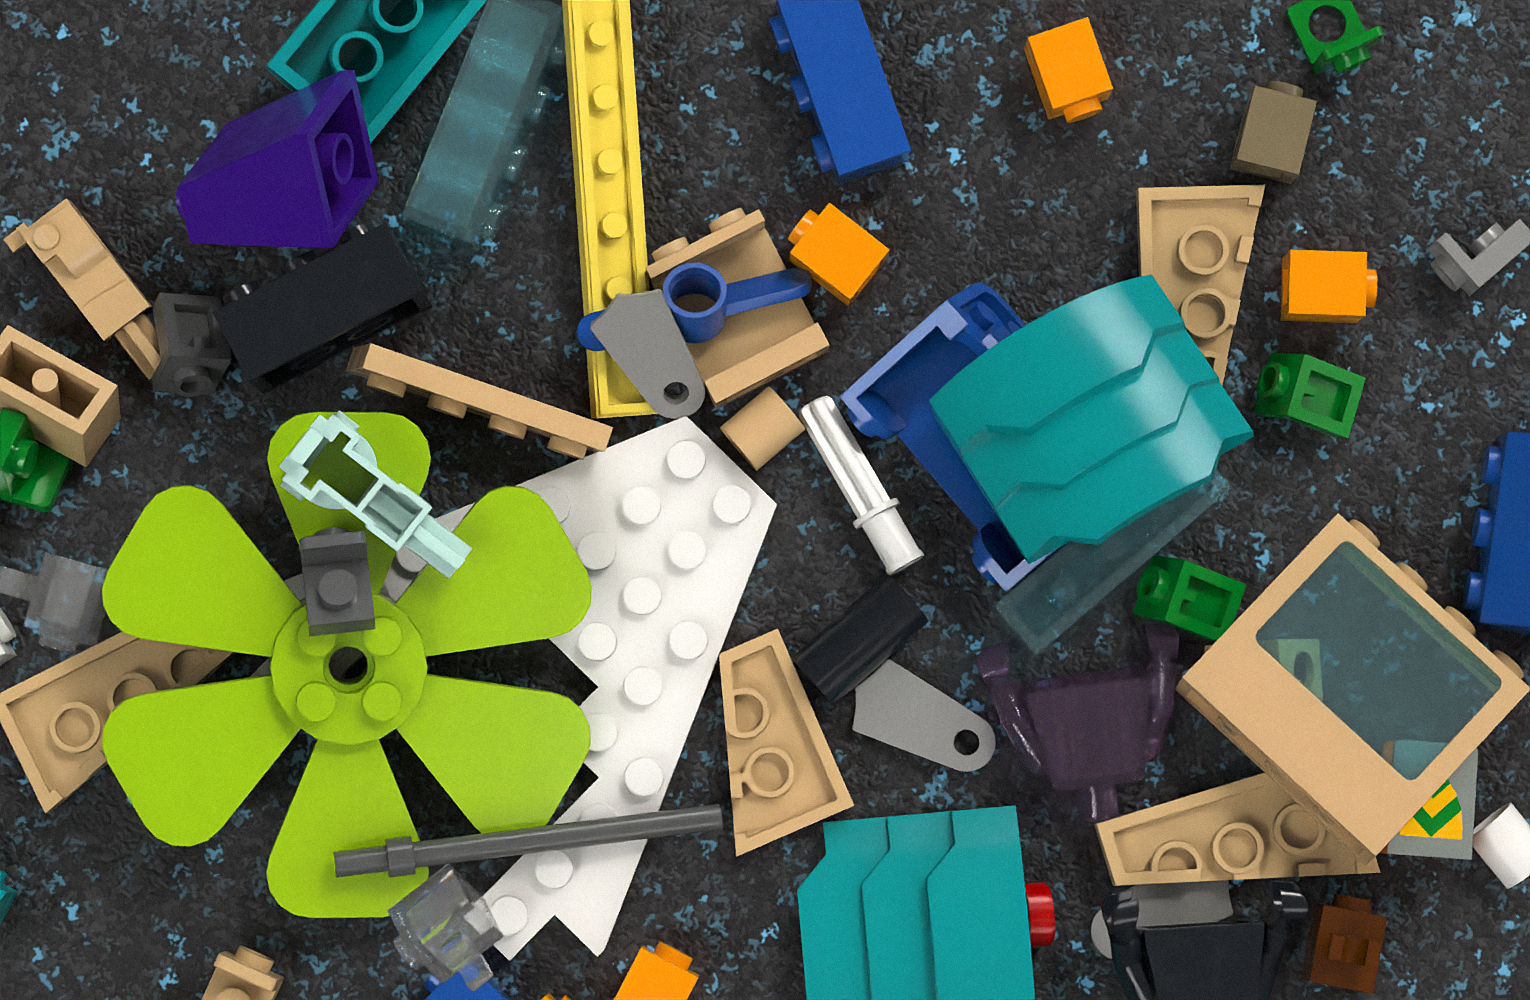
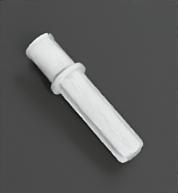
M829 396L820 397L805 405L799 411V418L855 513L857 519L853 522V525L856 529L861 527L864 529L886 567L887 574L889 576L896 574L920 560L924 553L922 550H919L896 510L900 502L897 498L890 500L832 398Z

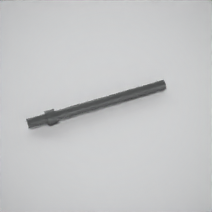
M715 804L412 842L411 836L385 839L384 846L333 852L336 878L387 871L389 878L415 875V868L722 830L723 824L720 805Z

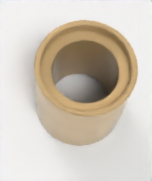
M768 386L725 422L720 429L745 460L757 471L805 430V427L778 394Z

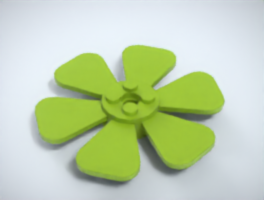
M308 412L295 415L282 423L270 439L267 454L270 475L299 547V540L301 538L313 536L316 532L326 528L339 527L348 529L350 532H365L375 629L310 636L305 597L301 600L296 597L225 506L209 491L193 485L172 486L157 493L144 507L107 571L102 586L103 606L111 622L125 634L140 639L270 657L271 674L146 692L126 698L111 711L103 727L102 748L110 768L148 830L157 839L172 846L191 847L208 841L224 826L300 729L304 730L316 738V742L269 854L266 868L269 890L281 907L297 916L308 918L387 917L401 914L417 903L426 889L429 875L428 866L415 868V875L389 878L387 871L336 878L333 852L384 846L385 839L411 836L412 842L420 841L379 739L397 729L472 825L481 833L545 826L550 821L585 761L591 744L590 725L582 709L567 696L546 690L427 674L426 657L554 638L568 633L583 621L591 605L592 586L583 563L548 504L539 494L525 487L505 485L484 494L474 503L452 531V533L472 547L460 568L448 579L426 563L398 600L391 599L380 590L397 551L365 527L366 523L346 508H323L310 502L305 497L302 501H299L280 486L286 472L279 465L319 414L329 419L332 414L337 413ZM342 412L360 426L357 432L372 447L377 467L397 483L402 482L420 496L431 462L428 441L420 428L403 415L388 412ZM340 431L332 442L329 441L308 467L309 472L301 482L311 489L320 478L340 495L348 498L355 504L376 476L342 451L350 437ZM348 646L357 648L366 657L365 668L361 674L351 679H342L334 675L329 668L330 658L334 652Z

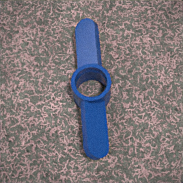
M698 262L686 263L676 267L668 274L663 284V295L686 343H703L713 339L723 329L726 316L798 299L806 296L812 290L811 275L803 269H787L726 284L723 276L715 268ZM687 294H701L709 297L716 304L706 311L688 312L677 307L674 302ZM605 310L585 315L577 325V339L588 350H606L590 329V323Z

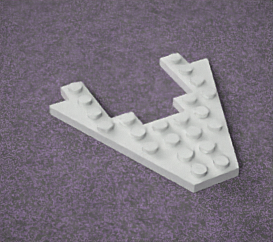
M687 416L608 447L605 452H596L584 457V460L579 459L516 485L539 494L552 509L583 563L592 586L591 605L583 621L570 632L549 639L598 686L579 707L582 709L590 725L591 744L584 763L599 778L554 824L659 811L777 508V504ZM474 503L435 518V520L452 532ZM403 545L396 552L380 591L397 601L427 562ZM303 574L284 581L299 600L305 597ZM354 647L340 648L330 658L329 668L334 675L342 678L364 654ZM269 658L250 677L271 674ZM648 839L524 854L464 916L509 961L554 915L598 957L607 946Z

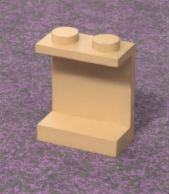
M742 208L730 211L712 221L708 225L712 233L690 245L686 237H681L660 247L652 253L655 263L645 267L654 290L661 289L662 292L663 284L668 274L676 267L686 263H704L715 268L723 276L726 284L787 270L765 229V219L760 210L758 209L745 215ZM687 294L674 302L677 307L688 312L706 311L716 304L712 299L701 294ZM802 298L726 316L723 329L716 337L703 343H686L716 410L828 353L830 346L819 323H814Z

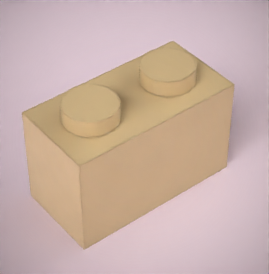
M6 326L0 335V412L3 407L26 414L34 438L37 441L87 467L121 419L118 385L11 326Z

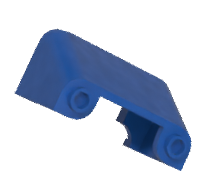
M979 282L972 284L942 303L839 397L848 406L847 412L850 420L864 435L868 437L877 435L883 439H891L897 435L978 529V532L972 538V546L975 551L972 554V561L977 570L987 580L993 583L998 582L1007 592L1052 552L1028 565L934 418L929 402L949 380L977 357L1025 326V323L996 291Z

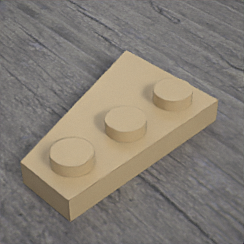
M775 629L720 653L719 661L737 857L854 806L779 630Z

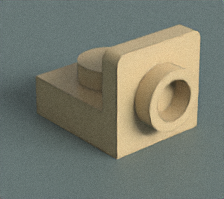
M239 946L235 955L228 951L218 954L214 963L216 969L202 1000H275L285 977L271 971L275 962L273 959L252 949Z

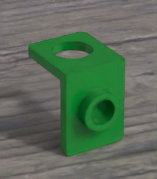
M1303 0L1290 6L1286 12L1315 75L1332 67L1335 68L1337 75H1340L1372 59L1369 50L1373 49L1384 35L1380 26L1365 31L1351 0ZM1322 7H1330L1342 15L1345 22V30L1338 40L1322 42L1311 34L1308 24L1310 15L1315 10Z

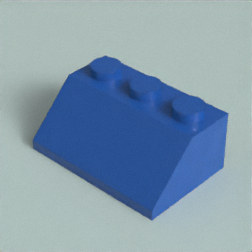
M1506 432L1496 438L1495 446L1487 445L1481 467V483L1490 485L1486 509L1478 508L1474 517L1471 543L1472 546L1480 547L1477 572L1468 571L1465 579L1462 608L1471 610L1470 622L1473 626L1530 635V433Z

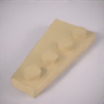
M1265 185L1138 188L1136 191L1139 277L1152 274L1183 319L1186 331L1219 377L1221 385H1223L1228 362L1227 356L1233 328L1237 320L1242 286L1250 259L1254 230Z
M372 343L354 347L346 368V372L367 378L366 386L401 398H403L405 391L428 398L427 407L464 419L466 411L490 418L488 428L515 438L524 439L526 431L550 438L547 446L548 449L584 460L587 450L591 452H605L613 427Z
M1265 772L1094 824L1113 886L1381 873L1376 857L1367 865H1364Z

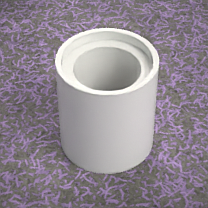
M1510 802L1483 820L1474 828L1473 848L1507 889L1517 885L1530 875V825Z

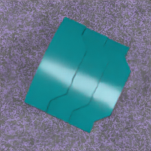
M1152 274L1098 289L1037 318L977 357L949 380L929 400L934 418L1028 565L1070 541L1092 545L1101 544L1155 508L1212 481L1219 457L1254 437L1253 430L1219 382V377L1186 331L1183 319Z
M1016 805L823 822L826 855L797 889L807 1000H1035L1028 910Z

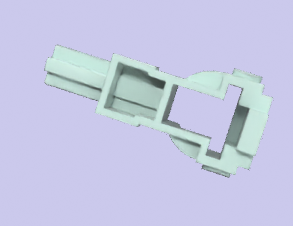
M340 410L336 414H332L329 419L319 414L279 465L286 472L280 486L299 501H302L305 497L310 502L323 508H346L366 523L365 527L397 552L405 545L449 579L463 564L472 547L428 514L432 507L427 501L402 482L397 483L377 467L374 451L368 441L357 432V429L360 427L357 423ZM340 431L350 437L342 451L376 476L355 504L348 498L340 495L320 478L311 489L301 482L309 472L308 467L329 441L332 442Z

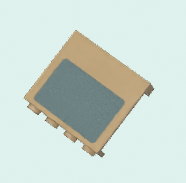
M1338 513L1179 681L1175 690L1364 865H1367L1530 691V687L1521 680L1524 677V673L1513 659L1499 650H1495L1493 653L1490 652L1473 636L1476 630L1461 612L1450 606L1443 609L1425 592L1428 586L1415 570L1404 563H1398L1396 566L1377 549L1380 546V542L1371 530L1355 519L1347 522Z

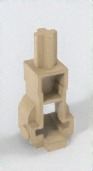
M66 198L30 226L23 222L15 231L3 239L14 253H17L28 244L104 341H108L114 336L148 381L152 378L161 361L156 327L145 314L152 305L70 200Z

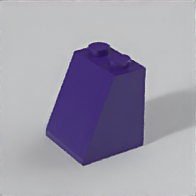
M341 70L225 124L177 187L176 207L179 215L185 220L190 244L333 248L379 183L355 70Z

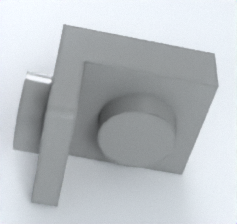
M1521 219L1516 221L1506 231L1496 222L1468 247L1476 256L1473 260L1445 232L1428 248L1435 258L1431 262V266L1437 276L1450 289L1457 291L1461 287L1470 297L1530 245V229Z

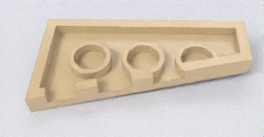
M122 631L1 692L0 723L45 814H50L108 764L102 748L103 727L111 711L124 699L146 692L200 685L237 652L145 640L125 634Z

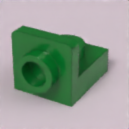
M1272 353L1257 381L1258 396L1254 412L1265 417L1285 418L1335 438H1349L1366 378L1307 354Z
M2 407L0 412V499L47 513L51 511L72 465L71 459L52 448L39 445L35 441L26 414Z
M1154 555L1150 560L1149 566L1139 578L1137 584L1138 598L1133 613L1143 619L1163 622L1215 643L1234 623L1246 584L1184 559Z

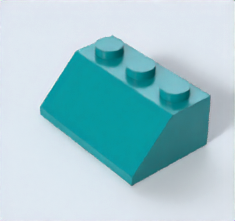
M318 0L263 68L292 92L341 70H355L371 144L487 0Z

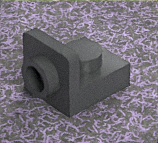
M159 293L152 307L161 361L151 378L155 392L177 393L184 397L214 393L232 360L229 343L213 314L214 311L222 307L221 297Z
M333 527L320 530L313 536L301 538L299 543L309 635L319 636L375 629L365 532H350L345 528Z

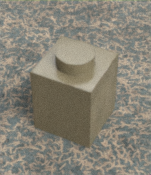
M1267 81L1265 88L1255 85L1247 97L1230 169L1291 184L1300 172L1317 101L1303 98L1304 90L1289 83Z

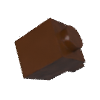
M1334 894L1332 906L1315 903L1301 979L1373 994L1387 917L1370 914L1372 901L1340 894Z

